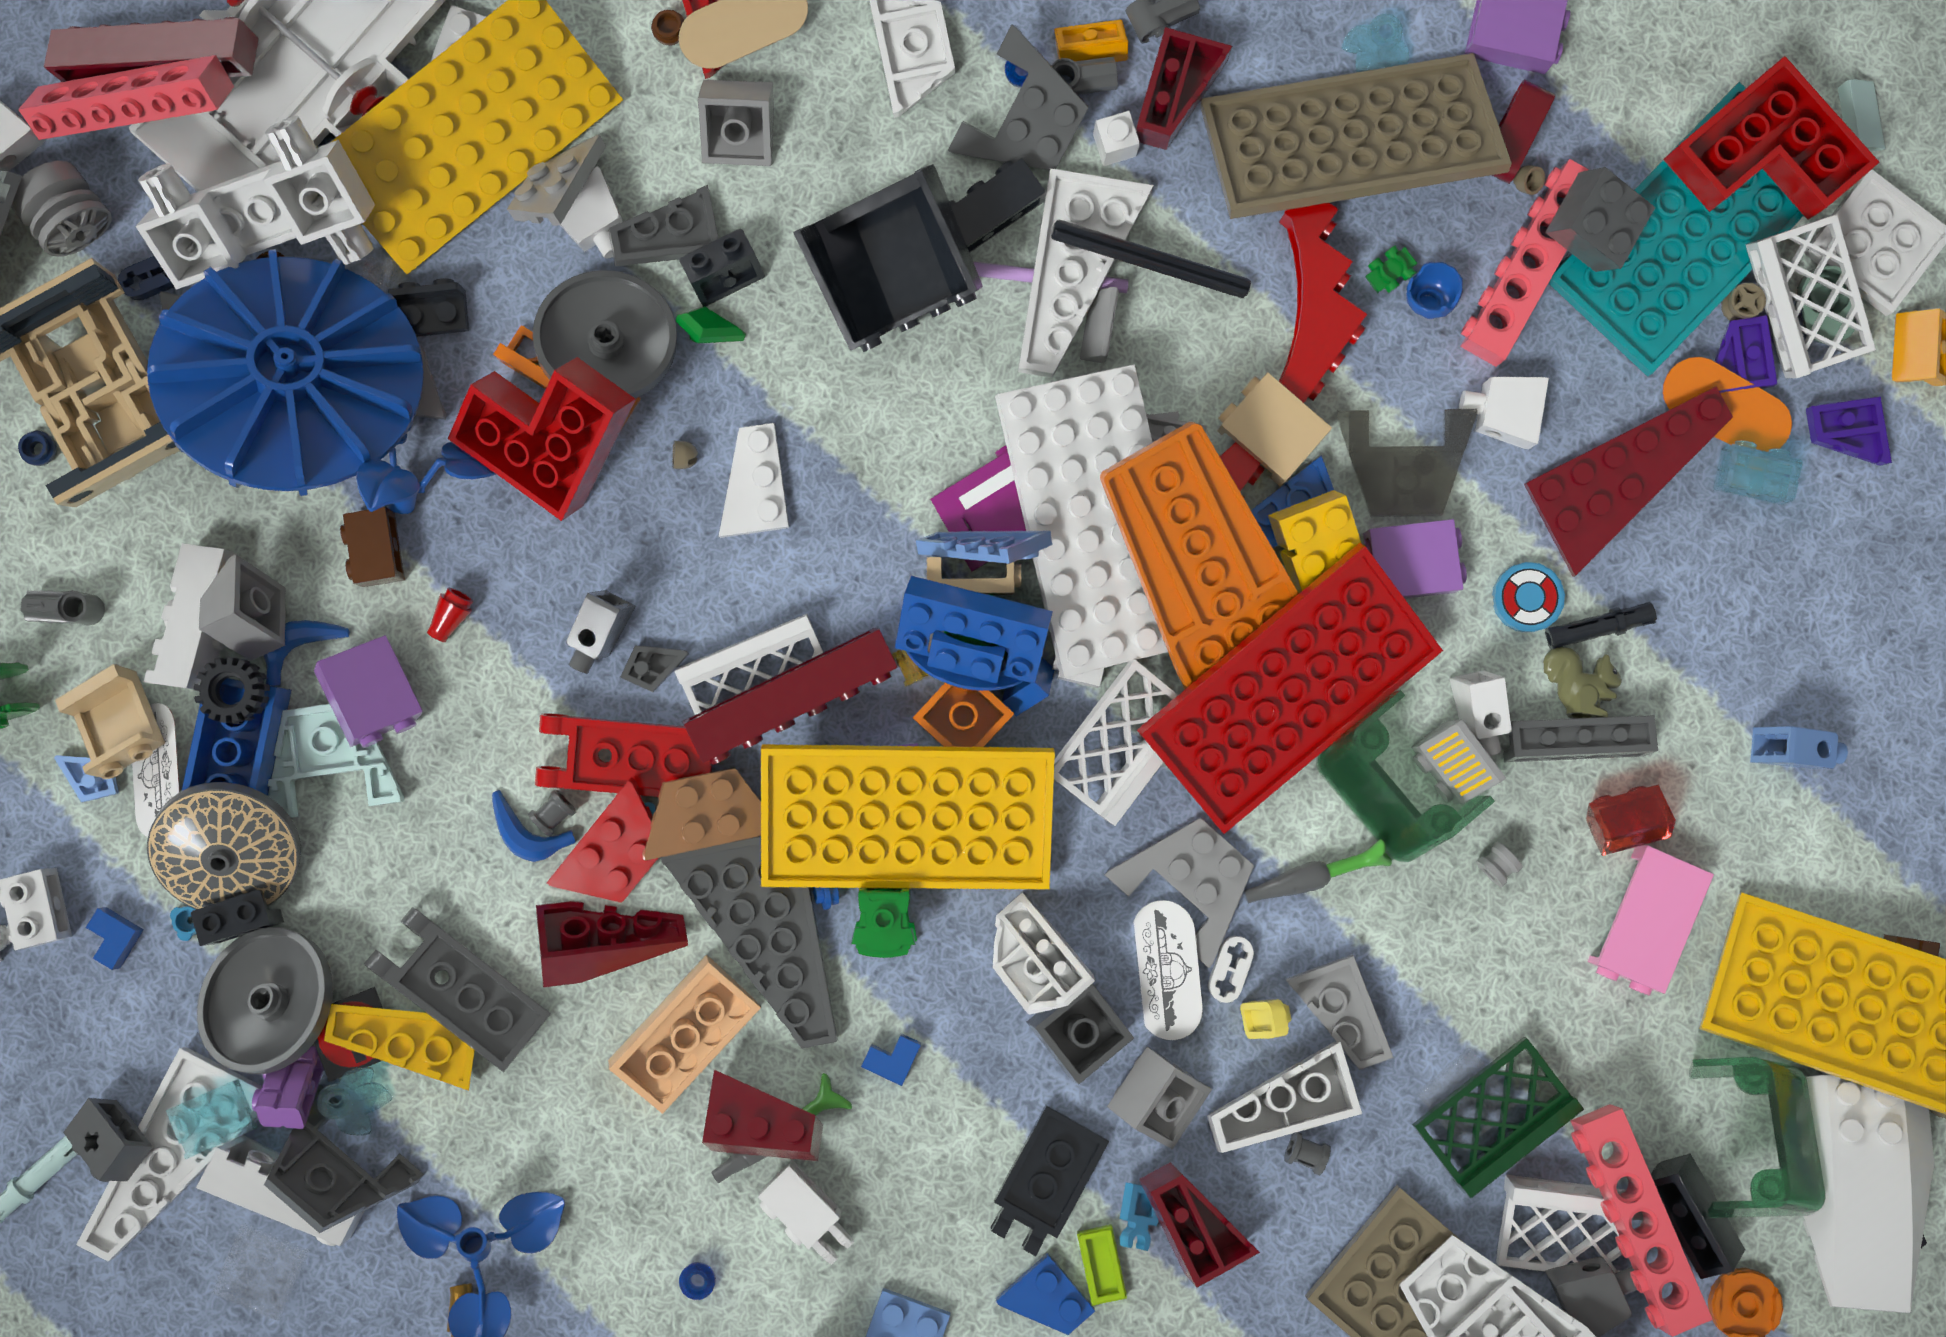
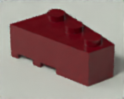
M1165 27L1136 127L1139 143L1164 150L1168 149L1228 62L1233 46Z

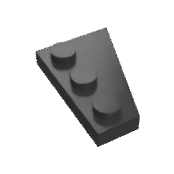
M708 185L697 189L696 193L681 199L678 197L669 201L667 206L651 213L648 211L610 227L609 238L615 267L679 260L681 257L719 239Z

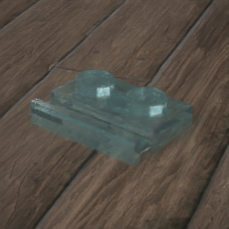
M239 1079L166 1110L178 1143L182 1144L186 1153L183 1154L185 1160L258 1128L257 1123H254L250 1113L252 1111Z

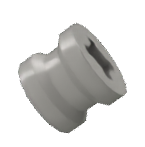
M1496 842L1491 847V853L1487 857H1480L1476 861L1478 867L1499 887H1503L1507 883V877L1511 873H1518L1523 868L1515 855L1499 842Z

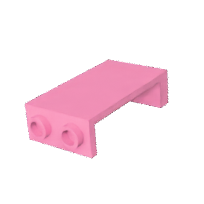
M1636 845L1631 858L1638 861L1636 869L1600 956L1590 955L1588 962L1598 966L1596 973L1616 982L1619 976L1630 980L1629 988L1650 996L1653 990L1665 994L1714 874L1648 845Z

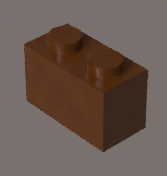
M381 507L373 512L363 510L343 514L344 524L340 526V534L344 545L348 547L349 559H346L345 567L347 576L350 580H353V584L369 587L405 581L395 512L386 507Z

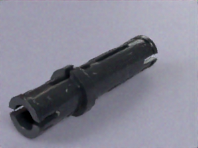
M1651 602L1624 609L1616 607L1603 615L1545 628V635L1549 648L1556 649L1614 633L1617 636L1626 634V631L1632 628L1655 624L1657 616Z

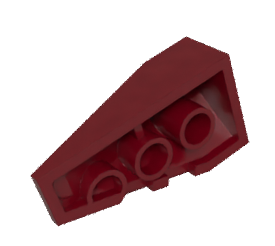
M575 901L536 905L543 988L582 983L688 946L685 921L682 914L639 910L634 916L617 913L616 906L605 905L603 912L583 910L584 903Z

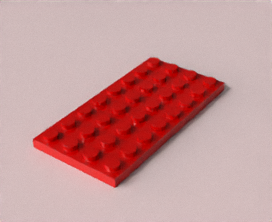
M1359 543L1137 729V731L1215 825L1225 834L1443 652V650L1367 547Z

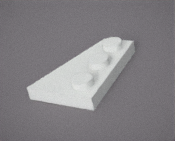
M770 423L739 428L719 537L724 538L789 528L775 424Z

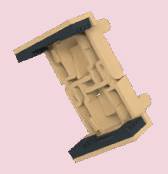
M93 258L0 308V362L8 357L12 358L32 398L41 405L40 412L72 468V471L45 485L57 505L78 507L121 482L131 479L139 472L180 451L164 430L154 409L148 386V361L113 300L124 294V291L116 276ZM77 317L80 318L88 333L63 348L46 335Z

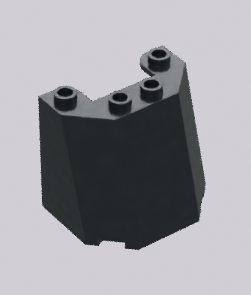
M934 164L915 171L914 174L818 222L793 232L850 351L861 347L862 351L866 352L882 344L880 336L897 327H899L901 332L911 329L920 324L918 317L930 312L932 318L950 310V303L955 302L957 307H961L977 299L974 292L983 287Z

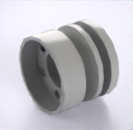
M57 160L44 163L24 174L11 206L22 223L30 227L32 236L39 241L42 249L47 254L57 257L75 254L85 249L108 230L112 221L111 212L101 203L98 195L89 189V184L77 168L68 161Z

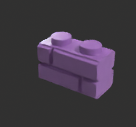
M311 1046L306 1053L287 1067L263 1074L264 1083L262 1088L256 1089L253 1094L252 1109L256 1111L260 1124L264 1127L281 1128V1126H285L286 1128L303 1129L305 1127L324 1071L316 1046Z

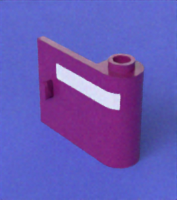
M1006 445L995 452L997 458L930 499L948 532L970 531L967 524L971 531H1026ZM964 559L971 572L988 563V561Z

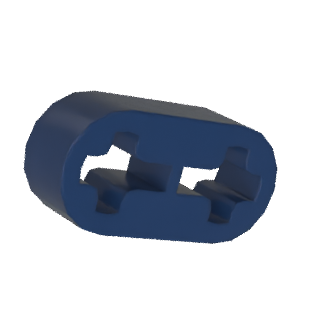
M155 256L126 267L118 275V282L124 294L134 300H144L159 294L161 291L164 292L174 288L168 276L161 273L164 270ZM134 276L146 279L139 283V290L129 287L134 283Z

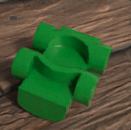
M1394 245L1384 253L1388 258L1387 261L1383 263L1378 257L1368 265L1372 272L1367 274L1365 278L1377 294L1383 289L1388 294L1400 286L1397 282L1398 278L1402 277L1404 281H1407L1417 273L1413 267L1418 263L1406 247L1399 250Z

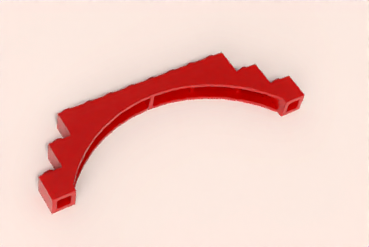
M1330 203L1288 209L1279 221L1287 229L1294 255L1297 278V313L1294 336L1279 382L1303 403L1307 398L1312 401L1315 400L1325 386L1321 378L1326 371L1335 372L1346 357L1341 353L1347 342L1354 345L1366 329L1361 323L1367 314L1338 294L1351 277L1346 271L1353 261L1324 242L1337 225L1332 219L1339 209ZM1236 442L1219 456L1240 492L1247 482L1253 486L1265 470L1260 465L1261 463Z

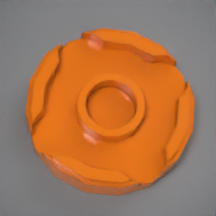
M1746 1267L1735 1268L1734 1272L1720 1275L1711 1286L1708 1297L1709 1312L1715 1326L1726 1336L1766 1337L1765 1335L1769 1334L1771 1330L1774 1331L1780 1324L1783 1313L1782 1296L1778 1288L1763 1273Z

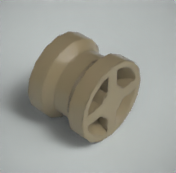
M1743 283L1733 289L1721 302V310L1729 321L1752 318L1763 311L1766 297L1759 286L1753 283Z

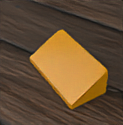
M1121 19L1054 29L1058 59L1069 58L1076 62L1114 57L1115 62L1128 60V40Z

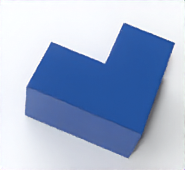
M1042 657L1035 684L1024 681L1013 687L1006 688L1002 703L1017 717L1049 696L1055 670Z
M107 907L97 908L86 926L87 929L104 938L93 959L111 970L121 968L144 929Z
M901 1033L892 1053L871 1044L861 1067L902 1086L918 1053L921 1042Z

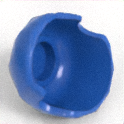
M1428 262L1409 280L1406 288L1407 304L1416 314L1427 319L1445 317L1455 309L1461 298L1463 278L1456 268L1444 262Z

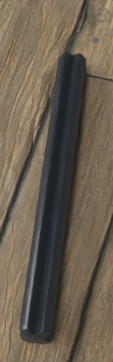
M1057 220L1052 227L1051 238L1055 241L1238 298H1244L1250 290L1251 281L1236 274L1064 220Z

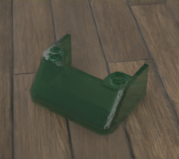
M1399 690L1392 693L1319 754L1316 758V768L1377 842L1380 839L1385 842V852L1392 859L1398 862H1411L1454 837L1493 804L1495 800L1491 796H1475L1458 811L1446 804L1433 805L1423 814L1417 810L1375 760L1387 749L1390 740L1386 727L1378 718L1405 696Z
M1757 1057L1693 1059L1689 1069V1079L1733 1077L1736 1086L1744 1093L1749 1095H1768L1779 1169H1765L1754 1175L1750 1183L1752 1201L1712 1202L1708 1209L1709 1218L1808 1216L1817 1213L1824 1205L1826 1195L1808 1085L1802 1071L1791 1065Z

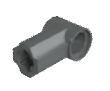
M1135 0L1126 8L1125 12L1140 43H1147L1150 41V37L1155 35L1158 38L1163 35L1165 27L1168 28L1199 14L1200 6L1198 0Z
M1114 57L1076 62L1069 58H1061L1051 65L1060 75H1066L1072 79L1069 85L1078 95L1117 90L1118 88L1117 67Z
M27 590L26 595L21 599V612L24 615L25 621L73 623L89 626L100 622L105 613L104 603L98 596L73 590L66 592ZM83 602V611L79 615L78 607Z

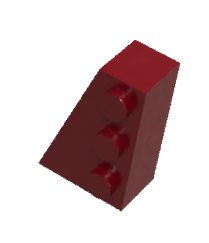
M714 1070L702 1143L715 1152L818 1161L823 1124L816 1115Z
M1171 1162L1139 1179L1184 1274L1196 1288L1260 1253Z

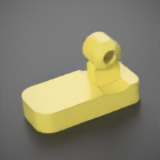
M1281 1000L1251 1001L1240 1005L1244 1030L1248 1039H1270L1288 1034V1023L1292 1020L1289 1005L1282 1003Z

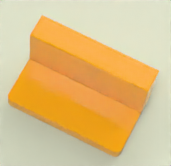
M1939 308L1896 314L1892 368L1893 381L1899 383L1924 380L1932 386L1946 385V312Z

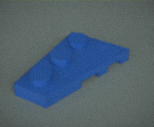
M1322 455L1251 510L1272 548L1279 545H1277L1268 517L1269 514L1334 490Z

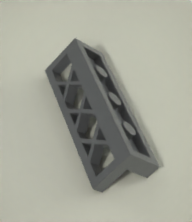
M1655 715L1512 721L1511 732L1509 733L1510 749L1503 752L1504 763L1644 757L1658 751Z

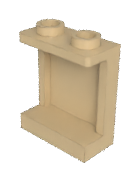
M1267 372L1261 380L1255 376L1241 392L1246 397L1238 406L1231 403L1218 418L1222 424L1217 432L1221 435L1226 433L1268 469L1272 473L1270 479L1281 486L1330 432L1332 427Z
M927 557V580L986 595H1013L1014 587L1021 586V564H1014V562L1010 564L1005 563V578L942 579V558Z
M113 664L55 699L59 712L74 716L91 760L82 767L87 775L102 779L117 777L123 772L124 768L136 761L150 757L155 749L165 744L138 674L134 670Z

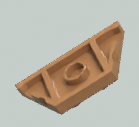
M735 768L663 782L658 797L657 809L651 821L650 834L642 856L643 860L646 861L761 836V802Z

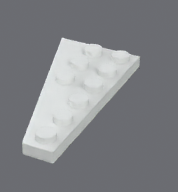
M1050 168L1018 372L1053 378L1115 261L1113 258L1053 240L1051 238V231L1054 223L1060 219L1126 240L1154 185Z
M187 1047L179 1048L138 1126L153 1148L128 1181H109L76 1245L106 1261L114 1259L206 1169L217 1147L236 1139L258 1117L256 1111L252 1109V1098L255 1090L261 1089L262 1086Z

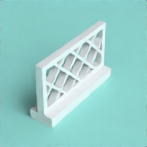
M1837 214L1746 244L1757 286L1763 290L1766 297L1764 310L1785 378H1800L1811 374L1813 371L1876 350ZM1828 225L1832 240L1827 249L1824 250L1810 243L1817 228ZM1807 232L1804 239L1797 236ZM1789 239L1800 244L1791 262L1780 257L1777 242ZM1806 248L1822 255L1814 273L1797 266ZM1834 249L1836 250L1837 256L1832 254ZM1829 259L1840 264L1842 271L1836 284L1820 277ZM1783 266L1788 268L1786 272H1784ZM1794 271L1810 278L1801 296L1791 292L1788 286V281ZM1816 282L1832 289L1823 307L1807 300ZM1838 293L1850 299L1851 308L1845 318L1829 311ZM1793 300L1798 301L1796 306H1794ZM1804 305L1820 312L1811 330L1799 324L1798 315ZM1826 316L1842 323L1833 341L1817 334ZM1848 327L1859 331L1863 346L1850 350L1839 344ZM1802 333L1807 335L1805 341ZM1813 339L1829 345L1823 359L1811 363L1807 350ZM1836 349L1843 352L1833 356Z
M804 614L680 666L674 672L679 683L682 684L696 715L702 712L701 707L708 709L716 705L722 688L736 694L743 692L724 684L729 670L738 667L751 672L745 690L750 688L755 674L766 679L774 677L757 670L762 656L771 653L783 658L784 660L778 673L780 674L784 671L787 661L796 664L803 662L790 656L796 642L809 637L814 648L812 658L823 653V650L808 614ZM789 646L786 654L777 651ZM757 659L753 668L744 665ZM724 673L721 682L712 679V677ZM706 681L719 686L711 705L697 700L692 689L693 685Z
M1135 659L1126 664L1054 760V780L1114 826H1116L1163 763L1145 739L1141 742L1132 743L1131 725L1146 723L1154 716L1152 696L1165 694L1171 700L1178 696V694ZM1137 671L1143 676L1144 692L1128 694L1127 681ZM1151 684L1154 685L1157 688V690H1152ZM1145 698L1146 716L1130 719L1129 700ZM1121 702L1123 720L1106 723L1105 710L1111 703ZM1123 726L1125 744L1108 747L1107 729ZM1100 730L1101 748L1085 751L1084 738L1089 732ZM1125 751V765L1121 770L1110 771L1109 754ZM1102 755L1103 773L1087 775L1085 758ZM1078 759L1080 777L1065 779L1058 773L1067 761ZM1104 779L1105 791L1098 801L1094 802L1088 796L1087 782ZM1074 784H1080L1081 791Z
M1505 1174L1504 1190L1506 1191V1199L1497 1249L1496 1263L1498 1266L1545 1272L1551 1268L1567 1265L1570 1261L1578 1262L1576 1257L1593 1245L1611 1267L1614 1274L1620 1272L1611 1263L1622 1255L1618 1246L1605 1255L1596 1244L1613 1230L1619 1236L1614 1222L1610 1223L1601 1208V1202L1604 1199L1599 1188H1595L1593 1185ZM1617 1189L1618 1194L1626 1191L1625 1189ZM1515 1205L1530 1206L1536 1213L1535 1216L1521 1226H1518L1513 1219ZM1536 1207L1544 1209L1542 1211H1539ZM1557 1210L1567 1211L1572 1219L1554 1231L1546 1221V1218ZM1572 1212H1578L1579 1214L1575 1216ZM1642 1212L1636 1213L1632 1218L1633 1220H1640V1225L1643 1221ZM1592 1215L1603 1216L1607 1224L1590 1236L1581 1223ZM1542 1221L1551 1234L1534 1246L1525 1233ZM1512 1225L1515 1228L1513 1232H1511ZM1578 1226L1587 1239L1569 1250L1560 1238ZM1519 1237H1522L1531 1248L1519 1258L1507 1256L1509 1245ZM1558 1241L1566 1254L1556 1262L1545 1261L1540 1253ZM1537 1256L1539 1260H1533L1532 1258Z

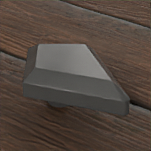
M635 645L620 678L654 692L689 653L685 650Z

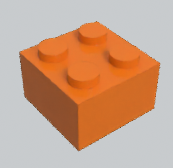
M944 683L914 715L913 719L944 747H985L1011 719L1014 713L989 690H968Z

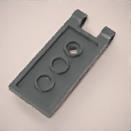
M412 907L400 922L424 940L423 943L401 968L377 950L371 954L364 965L504 1073L551 1013L425 915ZM442 970L448 972L449 980L446 983L438 984L435 981L437 972Z

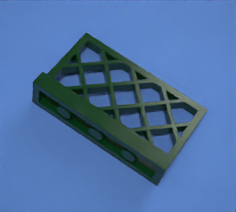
M1523 1037L1412 1125L1451 1175L1459 1189L1469 1198H1473L1581 1113L1584 1108L1575 1097L1571 1096L1529 1039ZM1524 1049L1532 1058L1530 1074L1513 1072L1514 1057ZM1506 1064V1069H1505V1070H1499L1501 1067H1503V1066ZM1538 1068H1540L1545 1076L1538 1075ZM1493 1074L1505 1076L1502 1096L1484 1094L1486 1079ZM1512 1077L1530 1079L1527 1099L1510 1097ZM1537 1080L1550 1082L1558 1093L1546 1102L1535 1100ZM1478 1086V1091H1477V1092H1471L1473 1089H1475V1088ZM1465 1096L1477 1098L1474 1118L1456 1116L1458 1101ZM1484 1099L1502 1101L1499 1121L1481 1119ZM1509 1102L1527 1104L1525 1119L1518 1124L1507 1122ZM1534 1106H1540L1533 1112ZM1450 1108L1449 1115H1448V1114H1443L1445 1111H1447V1110ZM1435 1119L1449 1120L1446 1140L1432 1138L1425 1127ZM1455 1121L1474 1123L1471 1143L1453 1141ZM1481 1124L1499 1127L1497 1141L1490 1146L1478 1144ZM1506 1128H1512L1505 1134ZM1438 1145H1445V1153H1443ZM1452 1147L1470 1149L1469 1163L1459 1171L1451 1163ZM1477 1150H1482L1483 1152L1477 1156Z

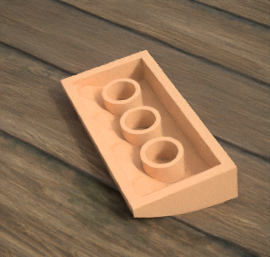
M705 955L608 1060L609 1070L663 1114L760 1010L761 1006L717 963Z

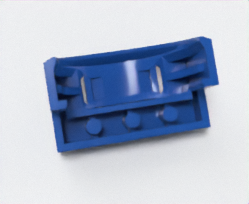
M911 576L904 593L895 648L906 651L911 660L930 676L958 688L986 691L1013 687L1024 681L1035 684L1053 611ZM941 631L983 640L998 646L990 647L965 643ZM934 633L931 641L930 651L928 652L927 650L930 634ZM1006 651L1008 653L1005 670L1001 672L1003 658Z

